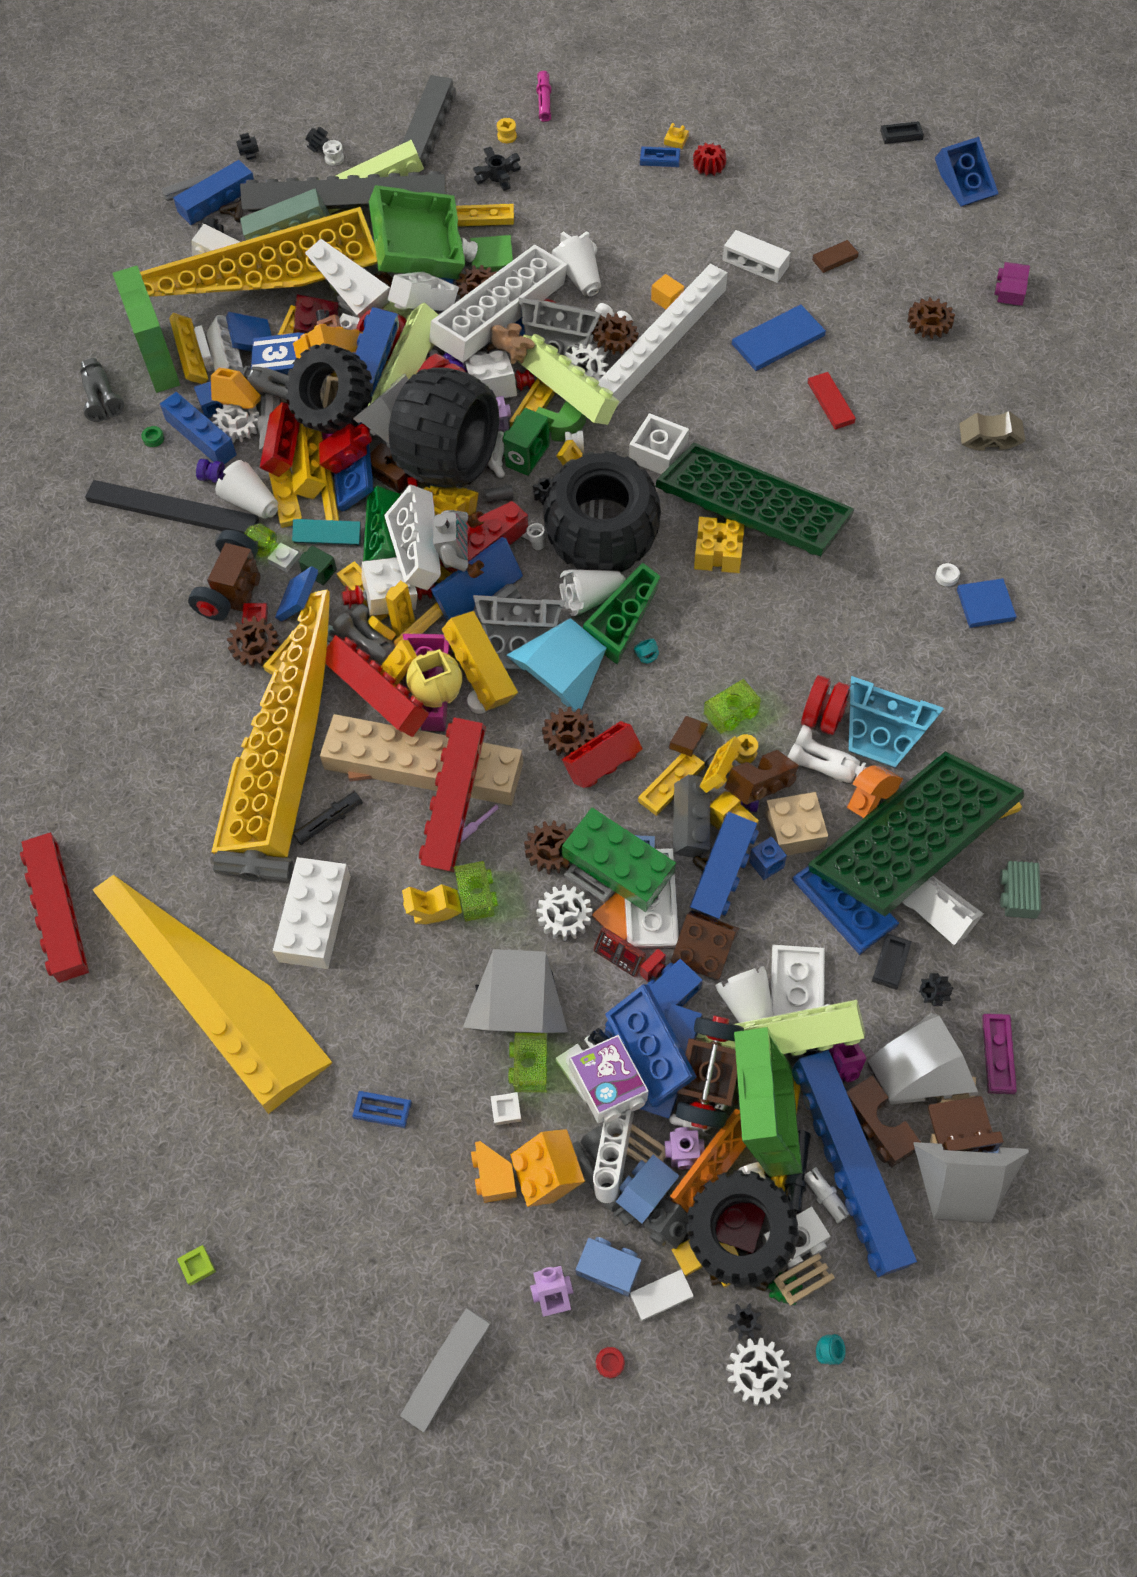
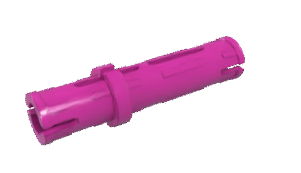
M540 71L537 74L538 85L536 92L539 96V119L545 122L551 119V85L549 84V73L547 71Z

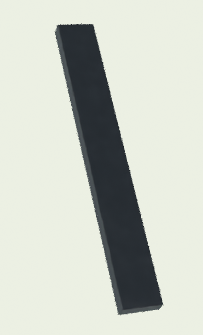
M93 480L85 496L87 502L218 531L235 530L252 538L259 523L257 515Z

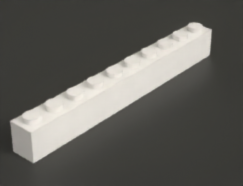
M709 264L599 380V386L613 392L612 396L619 400L618 405L726 291L727 272Z

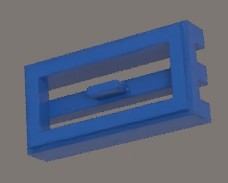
M641 147V166L679 167L680 148Z
M359 1091L352 1117L357 1120L406 1128L412 1101ZM366 1099L404 1106L403 1110L364 1104L362 1101ZM360 1109L394 1116H400L401 1120L360 1112Z

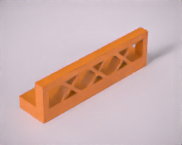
M735 1109L727 1119L725 1126L721 1127L670 1195L672 1198L671 1202L680 1205L687 1213L689 1207L694 1206L695 1201L693 1198L696 1193L704 1191L705 1187L703 1185L709 1180L713 1183L719 1179L717 1175L727 1173L746 1147L742 1141L740 1110Z

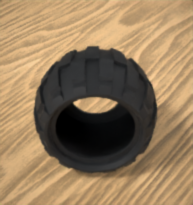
M451 368L422 369L413 374L400 390L390 417L389 446L393 461H396L397 466L409 476L431 486L455 488L456 486L464 487L467 484L470 485L486 468L498 436L499 407L493 390L489 389L486 384L473 375Z
M610 451L582 454L581 458L571 459L564 464L549 485L543 505L544 528L556 553L567 564H574L577 570H620L623 572L631 568L636 560L640 561L645 556L658 533L661 506L654 482L647 471L640 469L637 462L628 456L624 458L616 455L617 452ZM593 500H610L624 506L625 510L613 518L596 519L586 515L579 506Z

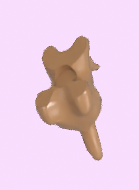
M510 323L506 328L501 325H494L491 328L492 343L488 345L487 350L499 349L507 351L511 356V364H515L517 361H520L522 364L527 355V349H533L535 343L529 338L519 336L522 329L519 324Z

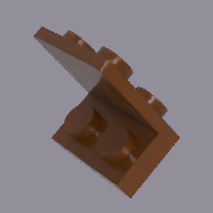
M691 910L686 915L671 962L675 964L681 959L693 971L719 980L732 943L736 939L740 928Z
M981 1096L930 1104L928 1106L937 1144H942L943 1150L988 1153L997 1151L1004 1143L1001 1131L992 1132Z

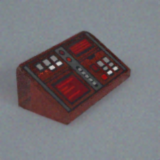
M605 927L601 929L594 946V952L631 976L636 977L640 972V966L646 961V953Z

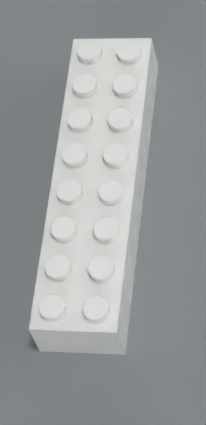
M533 245L431 321L429 342L461 362L466 361L491 341V328L494 325H501L506 328L508 324L515 323L523 317L519 298L545 300L563 286L568 264L542 248Z

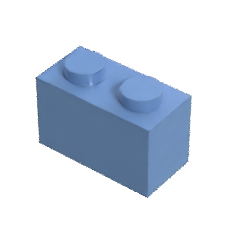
M654 1154L646 1163L643 1160L639 1162L632 1171L635 1177L628 1176L619 1187L622 1194L616 1200L621 1207L641 1223L646 1220L679 1177L677 1173Z
M596 1237L595 1240L588 1238L576 1267V1275L629 1297L641 1266V1259L637 1258L638 1254L627 1248H622L621 1251L612 1248L611 1242L600 1237Z

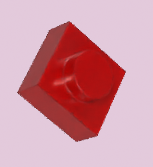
M243 603L242 624H244L243 618L246 617L250 622L253 616H256L258 622L262 618H265L267 622V603Z
M657 949L640 966V976L647 982L653 976L655 978L660 976L666 967V955L660 949Z

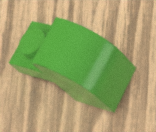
M567 401L559 413L538 407L536 410L537 413L548 417L551 440L565 441V432L577 433L581 431L586 423V416Z

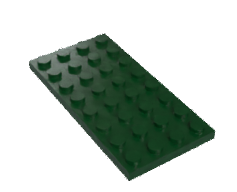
M694 442L657 478L655 485L656 488L663 490L667 494L678 496L686 502L697 504L707 511L716 512L723 515L726 519L742 523L748 528L761 531L769 537H775L790 546H796L806 550L809 554L820 557L850 520L854 512L852 507Z
M945 751L808 863L809 871L885 917L1024 798V790Z

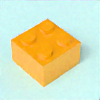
M567 1129L541 1132L510 1154L527 1207L552 1204L585 1182Z

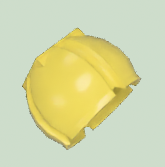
M440 649L428 651L426 655L420 654L409 665L407 685L411 694L420 699L425 706L442 707L444 701L451 703L459 694L462 685V672L458 667V663L449 654L441 652ZM439 666L443 668L444 673L426 680L422 672Z

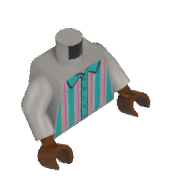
M446 510L433 517V543L445 568L453 567L463 572L467 570L471 578H477L484 573L480 570L484 567V563L480 560L473 564L468 563V526L466 523L471 528L484 524V522L478 520L479 517L484 515L481 511L468 515L467 512Z

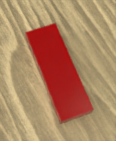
M828 372L808 378V385L835 430L855 423V416Z

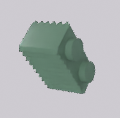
M1008 861L1006 867L1000 871V884L1004 885L1000 906L1005 908V916L1037 919L1041 912L1039 863Z

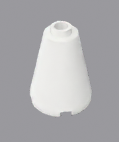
M578 235L570 237L559 244L557 247L558 252H554L553 256L568 264L566 275L583 295L594 296L599 292L601 282L591 238L587 235H583L584 238H579Z
M237 460L223 471L226 475L223 480L218 479L215 488L216 494L221 499L264 519L271 518L277 513L278 501L249 463Z
M565 570L560 575V578L564 577V582L560 584L561 598L566 601L565 608H571L572 613L570 615L577 616L604 603L626 579L619 571Z
M764 966L759 968V973L754 968L727 979L728 983L724 987L721 982L715 985L718 993L739 1023L774 1016L767 972Z

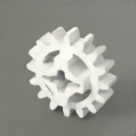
M580 344L579 350L573 346L572 354L565 353L572 360L571 364L582 369V364H587L586 368L588 371L585 372L587 376L599 381L602 375L606 373L604 368L608 364L602 361L606 356L599 355L601 350L599 348L593 351V345L588 344L587 348L584 344ZM582 353H589L585 358L581 359L578 357ZM596 362L598 364V371H596L595 367Z
M230 404L223 405V409H216L217 414L213 415V423L226 433L233 443L236 439L243 442L244 437L251 439V433L257 434L256 428H258V416L260 415L257 412L256 406L244 409L238 405Z
M563 885L561 891L553 887V894L544 893L545 901L539 900L538 902L540 909H537V917H540L538 919L539 926H545V934L552 931L553 939H556L558 935H562L563 941H566L567 935L571 934L576 939L577 931L585 933L584 925L590 926L591 924L589 917L592 916V909L589 908L591 906L590 899L584 900L585 893L583 891L576 894V887L573 886L568 891L566 885ZM575 902L579 905L582 912L574 906ZM547 913L555 919L554 923L549 919Z
M750 1338L747 1340V1348L738 1344L736 1348L739 1355L731 1353L729 1357L735 1363L726 1367L727 1371L733 1372V1375L727 1381L728 1383H736L737 1386L733 1393L737 1394L741 1391L744 1394L742 1397L744 1403L751 1397L753 1398L754 1406L758 1405L760 1399H763L767 1406L770 1404V1396H773L776 1400L781 1397L778 1389L786 1391L788 1388L783 1379L791 1377L790 1373L784 1371V1368L790 1363L789 1361H781L780 1358L784 1351L779 1350L775 1352L773 1350L774 1342H771L767 1347L764 1346L763 1338H760L757 1345H754ZM754 1352L753 1360L749 1363H740L747 1354ZM766 1354L772 1358L776 1367L771 1366L766 1360ZM756 1365H761V1370L767 1373L763 1374L760 1379L756 1378V1373L751 1372ZM740 1377H746L751 1384V1390L743 1384ZM767 1381H776L771 1389L763 1392L764 1384Z

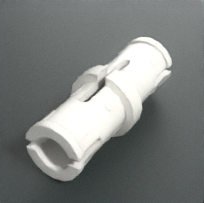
M815 1167L812 1169V1172L809 1171L805 1174V1181L818 1197L816 1200L819 1204H823L835 1219V1222L839 1224L842 1219L847 1218L849 1213L846 1206L837 1196L836 1188L834 1186L830 1187L818 1171V1168Z

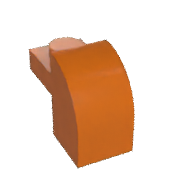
M873 765L865 768L852 783L857 788L847 808L863 818L866 817L877 807L881 798L888 799L898 790L903 778L880 766Z

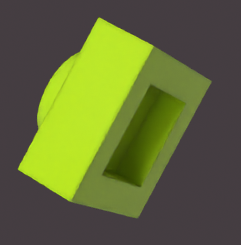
M204 1245L177 1258L185 1279L190 1286L216 1272Z

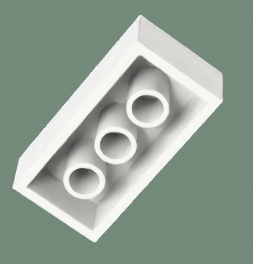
M297 857L273 948V953L278 962L323 969L329 968L351 877L347 864Z

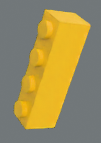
M302 423L299 425L291 467L294 494L314 499L327 485L325 468L319 463V443L322 442V435L320 431L309 429L303 426Z
M472 611L451 618L442 628V631L455 653L457 661L461 664L467 680L474 688L479 702L482 703L485 711L507 704L518 694V691L475 612Z

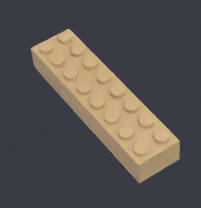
M334 714L320 758L325 770L346 774L350 771L371 775L372 779L437 791L438 787L435 786L437 773L442 771L443 766L441 753L444 747L447 748L449 738L446 735L420 730L411 737L397 730L393 725ZM483 743L471 798L512 806L523 767L522 750Z

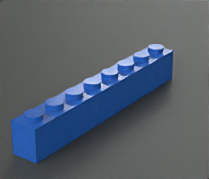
M829 1050L800 1058L793 1066V1078L796 1084L801 1087L803 1103L806 1109L810 1110L812 1114L814 1130L818 1136H821L824 1144V1155L827 1161L831 1162L835 1171V1182L838 1188L842 1189L846 1198V1209L855 1220L858 1239L866 1247L870 1268L876 1272L879 1278L910 1267L917 1260Z

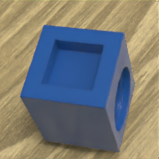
M770 837L751 849L749 862L761 878L765 880L784 868L787 855L773 837Z

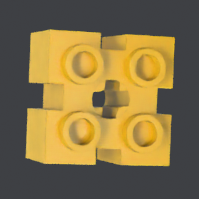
M435 486L424 488V490L432 492L433 503L436 508L443 511L456 510L467 512L468 515L476 512L478 492L464 487L461 489Z
M699 516L694 569L712 571L713 566L722 567L721 572L740 573L744 524L729 519L726 520V523H717V518Z

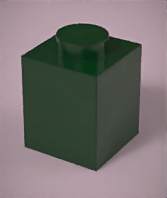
M313 545L306 552L302 553L298 561L301 572L311 566L316 568L318 575L315 581L323 586L337 571L334 557Z

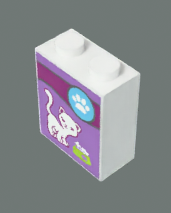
M619 1035L569 1057V1069L598 1124L603 1121L606 1123L612 1122L620 1117V1113L629 1109L635 1111L645 1105L649 1091Z

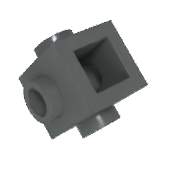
M662 1198L643 1226L651 1233L649 1237L657 1245L664 1247L666 1244L676 1249L687 1234L686 1224L689 1223V1217L687 1216L688 1213L680 1205Z

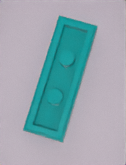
M293 519L292 542L360 545L361 522Z

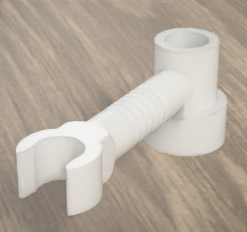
M539 523L528 526L527 532L521 537L529 540L535 550L543 549L546 537L544 526Z

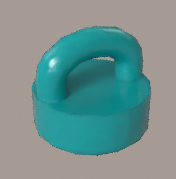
M653 638L644 640L634 647L637 657L644 664L652 663L659 655L657 642ZM653 652L649 658H645L646 655Z
M827 1334L819 1339L816 1346L818 1362L828 1365H839L843 1362L845 1358V1344L839 1335Z

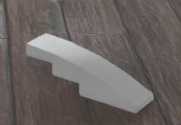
M469 1307L465 1309L400 1415L402 1418L422 1432L428 1430L441 1405L447 1400L457 1380L466 1370L492 1324Z

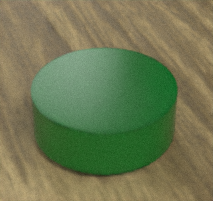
M150 426L143 430L141 438L147 447H157L163 443L164 434L161 428Z

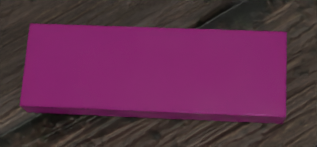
M983 1014L982 1023L988 1093L1016 1094L1010 1014Z

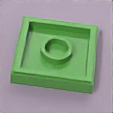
M511 235L470 238V241H474L478 245L476 256L472 261V266L475 265L476 269L483 265L485 270L491 267V271L495 272L513 261Z

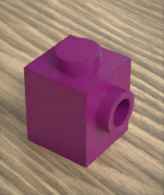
M844 1043L833 1044V1047L828 1050L842 1082H852L858 1079L867 1059L858 1043L854 1045H844Z

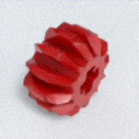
M705 142L704 146L698 145L697 150L693 154L694 169L698 170L699 174L705 173L706 176L708 174L715 176L716 172L721 173L727 161L725 149H722L721 145H714V143L707 144Z

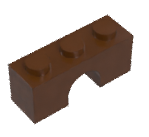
M775 750L762 755L758 768L748 762L733 767L724 788L747 805L756 800H761L770 794H775L781 789L792 786L796 781V772L799 765L779 750Z
M873 1075L847 1091L865 1138L867 1140L871 1139L877 1147L875 1149L876 1154L883 1163L887 1162L892 1168L916 1152L913 1142L921 1143V1141L906 1121L895 1127L885 1126L879 1121L877 1110L886 1104L889 1097Z

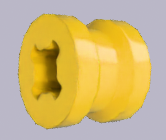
M503 118L497 122V137L500 142L508 144L516 140V123L513 119Z
M740 735L737 738L741 745L738 750L739 755L735 760L741 764L745 762L752 763L757 756L758 741L752 735Z

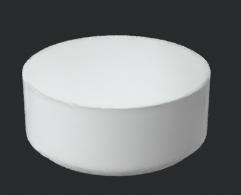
M945 563L938 567L935 577L939 584L949 587L958 582L960 571L955 565Z
M475 690L470 692L467 698L469 709L477 714L487 712L482 703L479 702Z

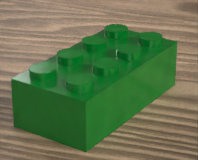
M594 808L588 811L562 845V857L644 912L649 909L675 873V861Z

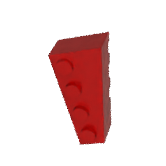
M511 501L479 517L478 520L484 522V524L476 528H471L466 523L468 526V562L501 537L507 539L510 546L527 532L528 514ZM439 557V562H440V564L445 568V566L443 565V563H442V561H441V559H440V557ZM453 567L445 568L451 574L458 570Z

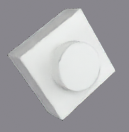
M280 543L267 560L269 564L287 573L299 559L300 555L298 551Z
M517 1092L491 1096L495 1126L521 1122Z

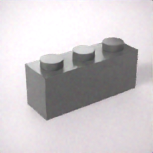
M688 774L674 783L673 854L694 858L710 850V791L706 793L700 787L704 777Z

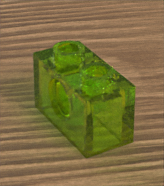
M743 678L705 701L703 714L717 731L722 734L727 730H734L744 719L755 717L759 712L761 698ZM729 707H736V708H738V709L733 710V709H730Z
M484 861L454 866L465 922L495 916L494 907L498 906L496 892H490L489 884H494L491 869L485 868ZM475 888L483 889V891L478 894H474L471 892Z
M515 1033L514 1042L509 1043V1058H514V1067H509L508 1081L509 1084H513L514 1092H547V1033ZM526 1058H531L535 1061L531 1067L521 1065V1062Z

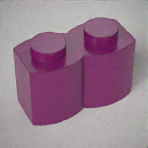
M1004 262L1003 268L998 270L997 281H1000V283H996L994 295L998 296L997 302L1023 306L1030 265Z

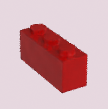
M284 402L269 414L260 462L261 469L277 477H280L292 467L300 425L294 417L295 414L291 413L289 405Z
M620 721L564 757L562 761L573 783L582 788H588L598 782L597 779L603 775L616 771L617 766L623 762L634 759L643 748L631 724Z

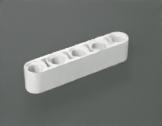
M217 315L207 330V339L214 370L216 371L219 367L235 370L236 367L243 368L239 349L232 347L226 317Z
M630 1109L620 1113V1117L609 1123L604 1121L593 1176L595 1196L603 1203L614 1202L620 1194L619 1187L622 1183L634 1111ZM614 1133L621 1134V1135L618 1136V1137H612V1136H611V1135L614 1134ZM609 1158H615V1159H617L616 1161H613V1162H608V1161H606V1160L609 1159ZM604 1183L612 1184L610 1187H601Z

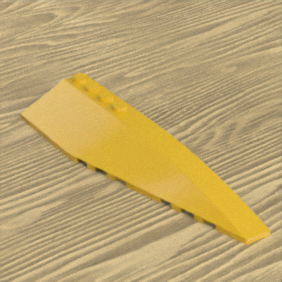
M361 207L144 270L140 274L149 297L300 287L326 279L305 254L320 239L362 268L377 264L374 241Z
M327 589L310 593L305 608L301 610L297 620L300 623L291 632L289 637L291 644L287 651H283L279 659L282 662L279 671H274L260 702L262 709L252 720V732L249 738H244L241 745L244 748L241 757H236L233 763L211 852L213 854H216L218 850L236 853L256 850L263 852L267 856L288 857L320 707L329 622L330 592Z
M112 875L93 889L97 897L268 1114L332 1064L329 1057L267 983L115 875Z

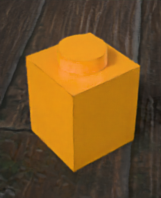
M665 274L652 285L651 300L666 310L684 292V286Z

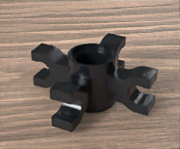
M491 146L484 148V153L487 156L485 157L487 165L473 167L477 175L474 176L477 185L490 178L493 182H499L503 191L511 189L508 182L510 176L507 172L521 170V166L518 163L520 161L519 155L514 153L505 159L502 155L495 154Z

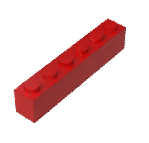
M335 635L326 648L325 664L397 730L413 737L430 714L423 708L424 703L413 695L410 697L409 693L411 691L400 683L397 685L395 683L397 679L386 671L383 673L384 667L374 660L370 661L369 658L371 656L360 648L357 650V643L348 637L342 639Z
M454 717L453 722L448 724L446 737L449 740L447 748L444 747L441 753L443 766L442 771L437 773L435 786L438 789L436 796H433L430 802L432 815L431 820H427L424 829V835H427L425 845H422L419 851L420 865L450 872L455 870L486 732V726L483 723Z
M51 832L22 841L23 851L20 852V857L23 865L27 866L28 873H25V879L33 891V894L30 895V901L38 913V916L35 917V923L43 935V938L40 939V945L44 954L47 953L48 961L45 962L47 973L49 976H54L59 983L87 974L89 969L59 844Z

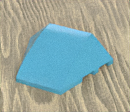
M570 618L506 656L522 670H527L560 697L563 704L571 707L572 711L575 712L578 708L582 710L606 647Z
M851 676L849 752L896 768L944 708L923 700L918 702L875 687L871 682Z

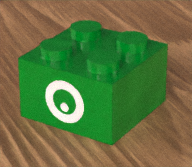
M524 408L522 413L515 417L510 430L505 431L502 438L506 467L524 475H530L550 446L549 420L547 416Z

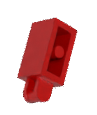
M349 423L345 428L338 430L320 442V465L337 474L367 454L366 446L371 443V429L365 424H360L356 427Z

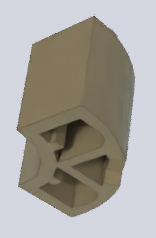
M1010 411L995 416L976 413L959 423L962 445L970 449L985 451V447H998L999 450H1004L1025 442L1023 421Z

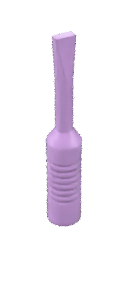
M498 805L492 807L476 822H471L464 828L461 843L477 830L478 825L499 809Z

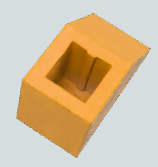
M219 367L211 375V398L213 401H218L223 405L233 404L244 409L254 408L261 400V395L240 371Z
M481 1141L475 1142L476 1151H472L471 1156L473 1168H479L480 1178L475 1179L477 1196L482 1195L484 1203L517 1198L512 1164Z

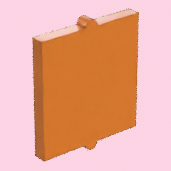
M615 893L592 914V917L604 927V932H609L622 944L627 939L625 898Z

